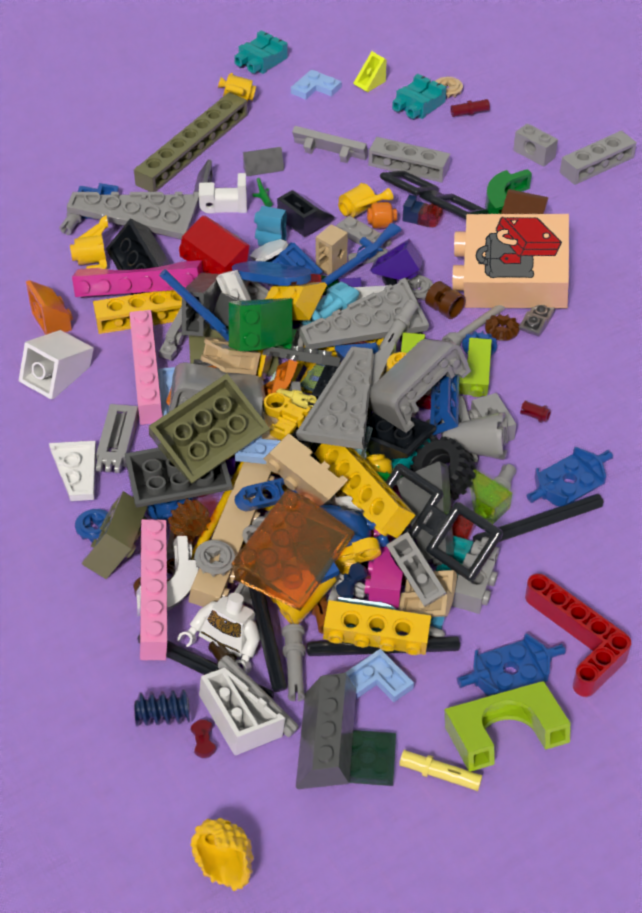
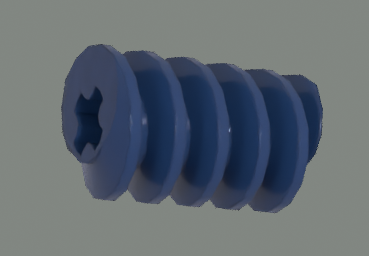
M182 689L180 697H177L175 691L171 690L169 698H166L164 691H160L158 699L155 698L153 691H150L148 699H145L143 693L139 692L138 698L134 702L136 727L140 725L141 719H143L146 726H149L152 718L156 725H160L163 717L166 723L170 725L174 716L178 724L182 723L184 716H186L188 723H190L189 697L185 689Z

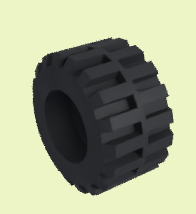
M435 437L432 438V442L426 441L423 443L424 447L422 449L418 448L416 451L418 454L413 456L412 461L414 464L410 465V469L416 472L439 461L444 464L450 462L448 467L450 499L456 500L459 498L458 495H464L467 492L465 489L473 484L471 479H475L476 473L473 471L476 469L473 457L452 438L441 437L439 440Z

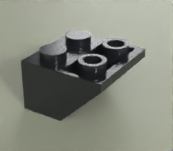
M294 190L277 198V209L286 210V224L304 237L334 220V216L307 196Z

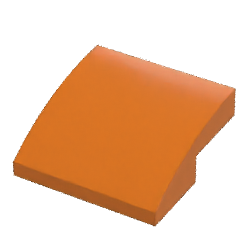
M289 359L277 366L274 380L264 384L266 396L276 393L280 388L286 390L293 378L298 362Z

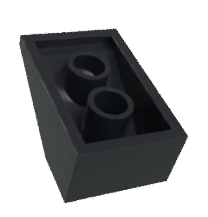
M373 412L367 418L363 450L370 455L385 454V457L389 459L408 458L436 431V426L411 417L414 426L405 433Z

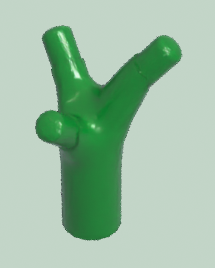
M257 178L259 193H253L252 196L260 198L265 206L271 207L273 203L268 196L269 189H264L260 178Z

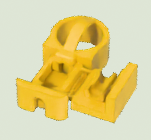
M271 393L264 399L266 414L278 419L276 424H272L269 427L270 436L279 440L291 434L297 425L299 428L310 412L309 406L307 409L294 405L291 402V398L282 393ZM281 402L283 405L275 408L271 403Z
M364 538L352 542L351 546L334 551L329 549L328 553L340 573L348 574L352 564L357 562L361 564V562L379 557L381 549L378 539Z

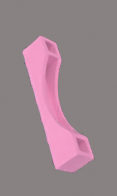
M151 310L129 312L140 425L152 424L162 417Z
M141 519L140 660H166V520Z

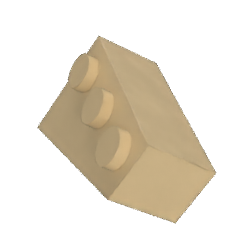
M288 434L263 459L267 462L266 465L272 472L278 473L284 479V483L289 489L295 490L301 496V500L306 506L312 508L317 505H323L331 499L348 479L343 475L338 478L328 470L330 468L328 463L324 461L320 464L310 456L312 454L310 449Z

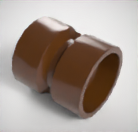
M442 281L435 282L425 297L426 305L435 311H439L440 314L448 319L456 318L462 311L466 301L463 294L452 290L450 286Z

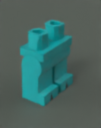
M261 30L257 33V38L238 46L239 53L234 56V63L239 67L246 65L248 71L253 74L257 71L264 74L267 72V69H271L287 59L288 43Z
M416 74L413 77V82L396 91V98L393 100L392 109L397 112L404 110L407 116L412 119L415 117L423 119L426 117V114L431 113L445 103L447 87L435 81L431 82V79Z

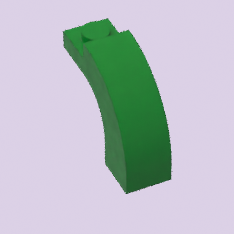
M528 169L513 174L505 170L490 180L487 186L485 209L488 210L489 214L502 213L508 189L520 192L530 189L532 173Z

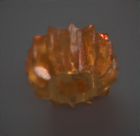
M186 498L184 504L177 502V509L171 510L172 516L168 518L169 528L174 535L187 536V539L193 542L195 536L201 537L202 531L208 530L206 525L211 522L208 516L210 513L200 501L196 499L191 501Z

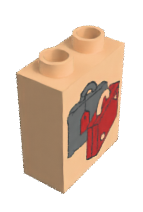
M467 214L466 231H455L454 256L465 257L464 265H453L452 277L453 290L464 291L466 299L465 308H493L496 305H501L505 308H532L537 305H546L547 307L554 308L568 307L569 214Z

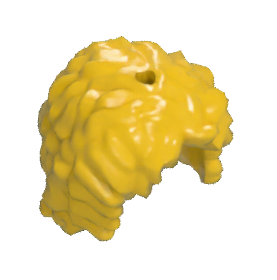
M207 818L202 822V825L195 827L196 833L191 838L190 846L192 847V856L195 858L194 861L198 863V867L203 871V876L209 877L212 883L224 884L226 887H231L232 891L243 889L249 883L250 874L253 873L251 863L254 860V856L251 851V840L247 838L244 830L236 824L223 818L214 820Z

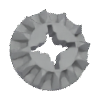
M416 275L412 279L406 278L416 300L421 299L424 301L428 290L433 285L432 281L421 275Z
M210 540L198 546L194 559L196 567L202 569L203 574L207 572L213 577L216 574L224 576L227 571L232 570L235 563V554L228 544L218 540ZM220 554L219 562L210 563V558Z

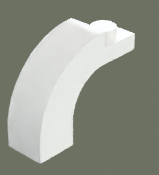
M177 536L173 542L175 570L172 579L167 582V611L177 606L188 594L198 572L196 561L189 560L192 558V545L188 544L187 536ZM141 586L136 591L137 616H140Z

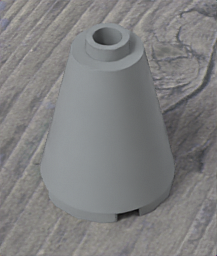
M496 413L460 422L458 427L443 432V437L454 439L468 453L499 460H505L507 456V450H503V446L508 443L507 418H504L505 413Z

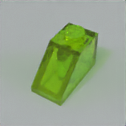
M475 469L473 471L476 473L475 479H471L473 484L470 487L473 510L494 524L510 509L512 492Z

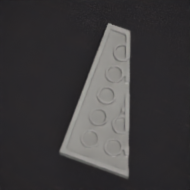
M72 192L67 204V212L99 220L107 215L108 222L125 225L131 218L147 226L153 233L182 239V236L189 230L199 201V192H193V194H183L182 192H175V194L130 192V195H119V192H111V195H100L98 192Z
M403 278L393 286L391 284L386 286L379 293H372L349 304L342 311L338 309L325 319L320 318L301 327L299 334L305 348L311 349L384 338L394 323L393 318L400 313L406 301L409 299L417 304L418 302L406 278ZM419 304L410 320L409 328H405L403 333H416L428 330L429 323Z
M350 348L297 430L298 440L364 449L374 360L373 349Z

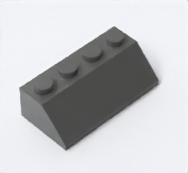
M347 673L320 676L305 693L296 777L297 789L349 784L356 688Z

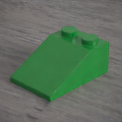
M292 298L229 302L230 348L238 351H252L292 343Z

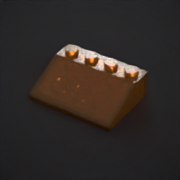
M287 489L231 563L236 581L301 611L332 564L335 563L355 534L353 530L309 498Z

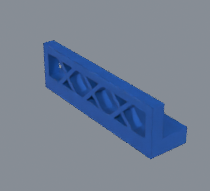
M454 374L455 376L452 379L444 375L431 387L430 424L436 426V431L432 435L458 427L459 376ZM441 419H443V421H444L445 423H442V424H439V425H438V423L441 421Z

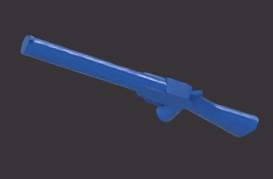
M390 223L374 243L366 237H362L360 239L362 246L358 248L356 257L326 276L321 282H325L328 286L360 263L375 256L378 251H383L381 246L387 240L400 233L402 229Z
M164 269L159 276L200 314L212 330L217 331L229 342V330Z

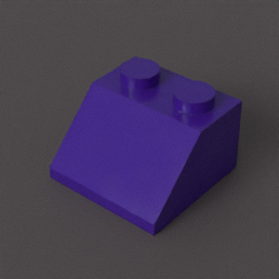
M408 239L375 259L371 272L398 280L403 278L412 279L419 274L418 270L421 268L423 259L411 240Z

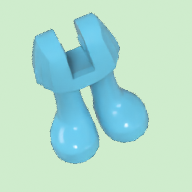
M342 281L327 289V294L318 302L310 320H299V322L305 326L320 318L325 319L331 316L338 309H346L349 304L358 299L359 291Z

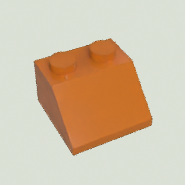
M31 280L25 281L31 313L44 334L47 335L59 330L63 332L71 331L70 321H73L70 310L68 308L65 309L61 296H57L52 288Z

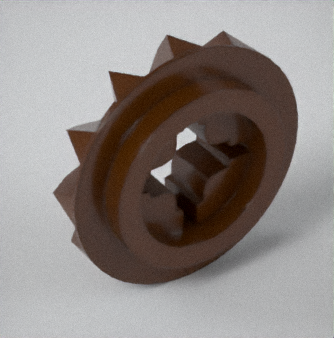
M499 313L498 316L491 315L490 319L486 320L485 331L487 334L491 333L492 338H496V340H511L519 333V323L516 322V318H510L509 314L502 316Z

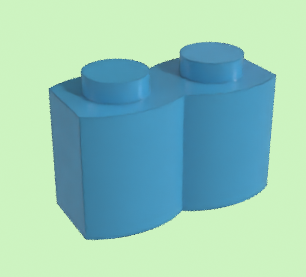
M261 206L260 210L255 213L254 223L257 224L255 239L258 240V246L261 247L268 242L279 239L287 240L286 210Z

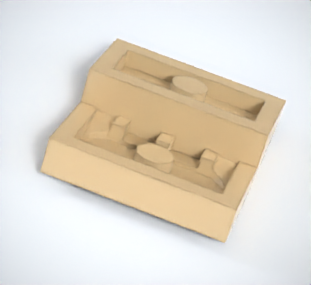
M454 570L433 571L447 594L424 607L406 579L405 593L400 594L399 611L431 615V617L448 616L454 598L457 573Z

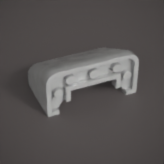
M423 339L418 342L370 388L369 409L407 433L414 426V423L411 421L412 413L419 411L416 402L444 375L451 379L455 376L454 374L464 378L471 372L461 347L451 341Z
M186 362L176 365L172 378L169 412L218 380L226 372L221 371L219 368ZM228 373L246 398L263 397L265 399L266 395L262 378L252 374Z

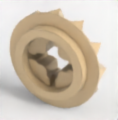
M442 77L435 81L446 87L449 86V88H446V96L448 98L449 96L456 97L463 90L462 82L453 77Z

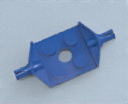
M574 447L572 455L539 472V468H536L535 484L537 489L527 494L528 501L533 503L543 498L555 506H563L602 486L606 481L603 463L613 459L612 452L606 450L600 455H595L594 453ZM570 479L573 480L575 483H566L564 480Z
M524 634L522 641L479 655L478 650H475L473 671L471 674L457 677V684L459 688L474 684L475 687L478 686L487 696H492L541 681L548 682L550 662L552 658L564 655L566 653L565 647L561 643L548 648L530 635ZM511 667L516 669L517 673L509 674L504 669Z

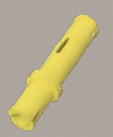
M405 749L403 750L399 766L421 772L424 777L430 775L478 792L483 775L434 760V756L431 755L425 757Z

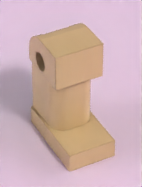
M205 337V348L201 355V361L209 363L226 373L256 375L261 353L253 350L238 351L230 348L229 342L222 338Z

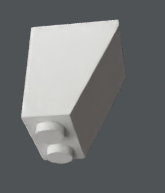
M62 330L26 341L18 381L51 400L55 399L90 368L94 348Z

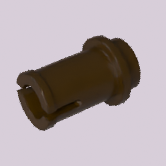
M213 641L209 644L208 650L218 662L226 655L234 662L237 661V656L222 644L217 642L219 647Z

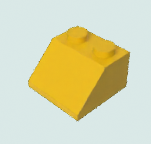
M297 282L289 286H272L265 299L292 298V320H310L327 284L325 282H308L303 285H297Z

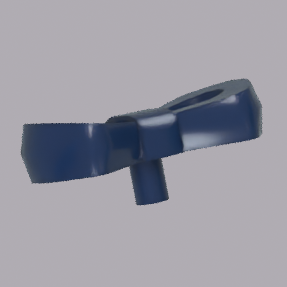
M359 563L352 564L349 573L344 574V580L336 585V591L340 597H353L355 584L368 576L367 570L363 565Z

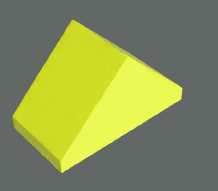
M371 51L353 84L369 92L386 82L387 60Z

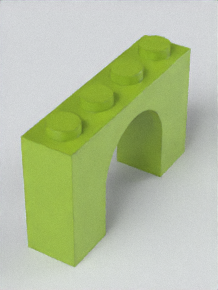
M403 333L401 352L408 353L418 342L425 339V334ZM469 338L467 363L471 372L464 378L459 377V394L471 395L473 397L487 396L492 339Z
M544 681L444 709L445 729L469 772L495 765L494 744L485 729L501 720H516L527 724L533 729L545 750L570 743L571 723Z

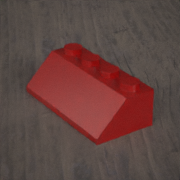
M203 215L182 236L179 256L186 261L201 260L203 273L222 274L232 271L234 264L247 262L250 245L206 215Z

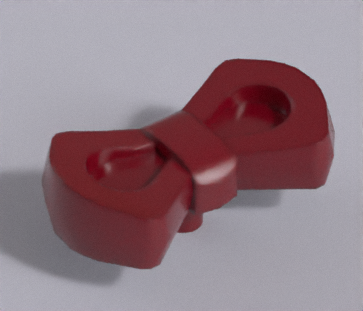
M198 720L190 728L197 743L194 753L201 758L212 756L217 749L209 737L213 725L207 720Z

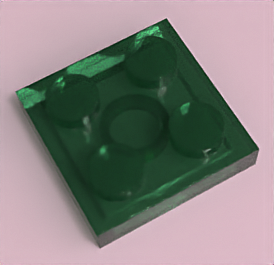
M353 730L349 783L393 786L396 733Z

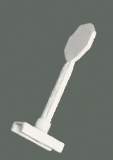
M282 239L268 242L255 249L250 258L253 261H266L280 254V252L286 249L288 243ZM238 270L222 273L216 277L222 293L244 301L251 300L246 290L247 285L251 281L242 280Z

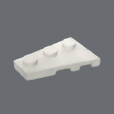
M95 441L49 443L50 451L70 501L94 500Z

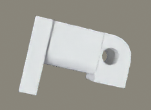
M238 173V188H215L214 183H199L200 209L205 213H247L246 173ZM206 203H212L213 205L207 206Z

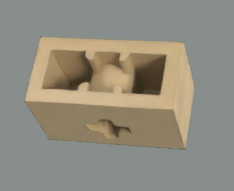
M331 224L316 236V265L327 275L347 263L348 233Z

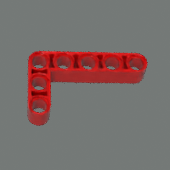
M533 574L528 578L525 594L528 604L593 651L578 665L573 681V689L576 694L583 697L593 695L627 661L631 648L630 637L545 575Z

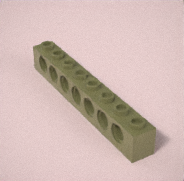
M230 92L227 93L134 169L135 185L149 192H157L248 116L247 100Z

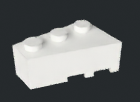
M224 667L201 676L199 696L235 756L283 737L285 717L280 713H274L267 707V702L262 698H256L248 691V686Z

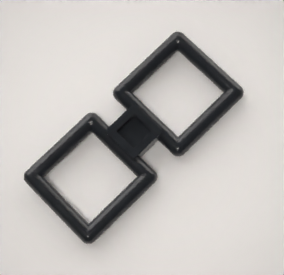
M406 171L382 172L380 174L382 180L415 196H419L465 220L467 214H489L487 209L453 193H440L438 186ZM400 179H405V180H407V181H409V182H411V183H413V184H415V185H417V186H419V187H415V186H413V185H411V184H409V183H407V182H405V181H402V180H400ZM449 202H453V203H455V204H457V205H459V206H461V207H463V208H466V209H468V210H470V211H465V210H463V209H461V208H459V207H457V206H455V205H453V204H451V203H449Z
M397 464L386 480L391 489L394 488L402 475L432 495L411 529L406 527L401 535L408 532L414 541L421 530H425L433 536L426 548L427 553L466 580L474 581L502 538V530L460 502L454 503L449 513L445 514L436 507L443 497V491L405 465ZM459 514L491 535L470 569L438 548Z

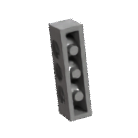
M623 131L614 133L562 157L560 173L576 185L634 158L637 142Z
M376 137L369 149L368 166L389 171H406L419 178L441 183L449 170L450 153Z

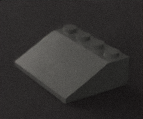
M159 447L125 453L127 473L136 508L233 490L225 461L191 484L162 453Z

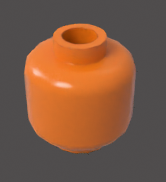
M375 202L371 204L370 208H367L368 224H371L374 229L387 228L390 223L397 221V210L392 208L390 202Z

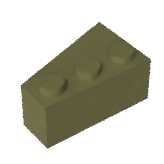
M123 491L110 507L100 527L101 532L98 540H93L91 544L93 549L83 559L81 564L107 579L124 557L129 558L136 548L134 543L141 535L139 530L141 528V519H147L144 516L147 506L136 508L133 497Z

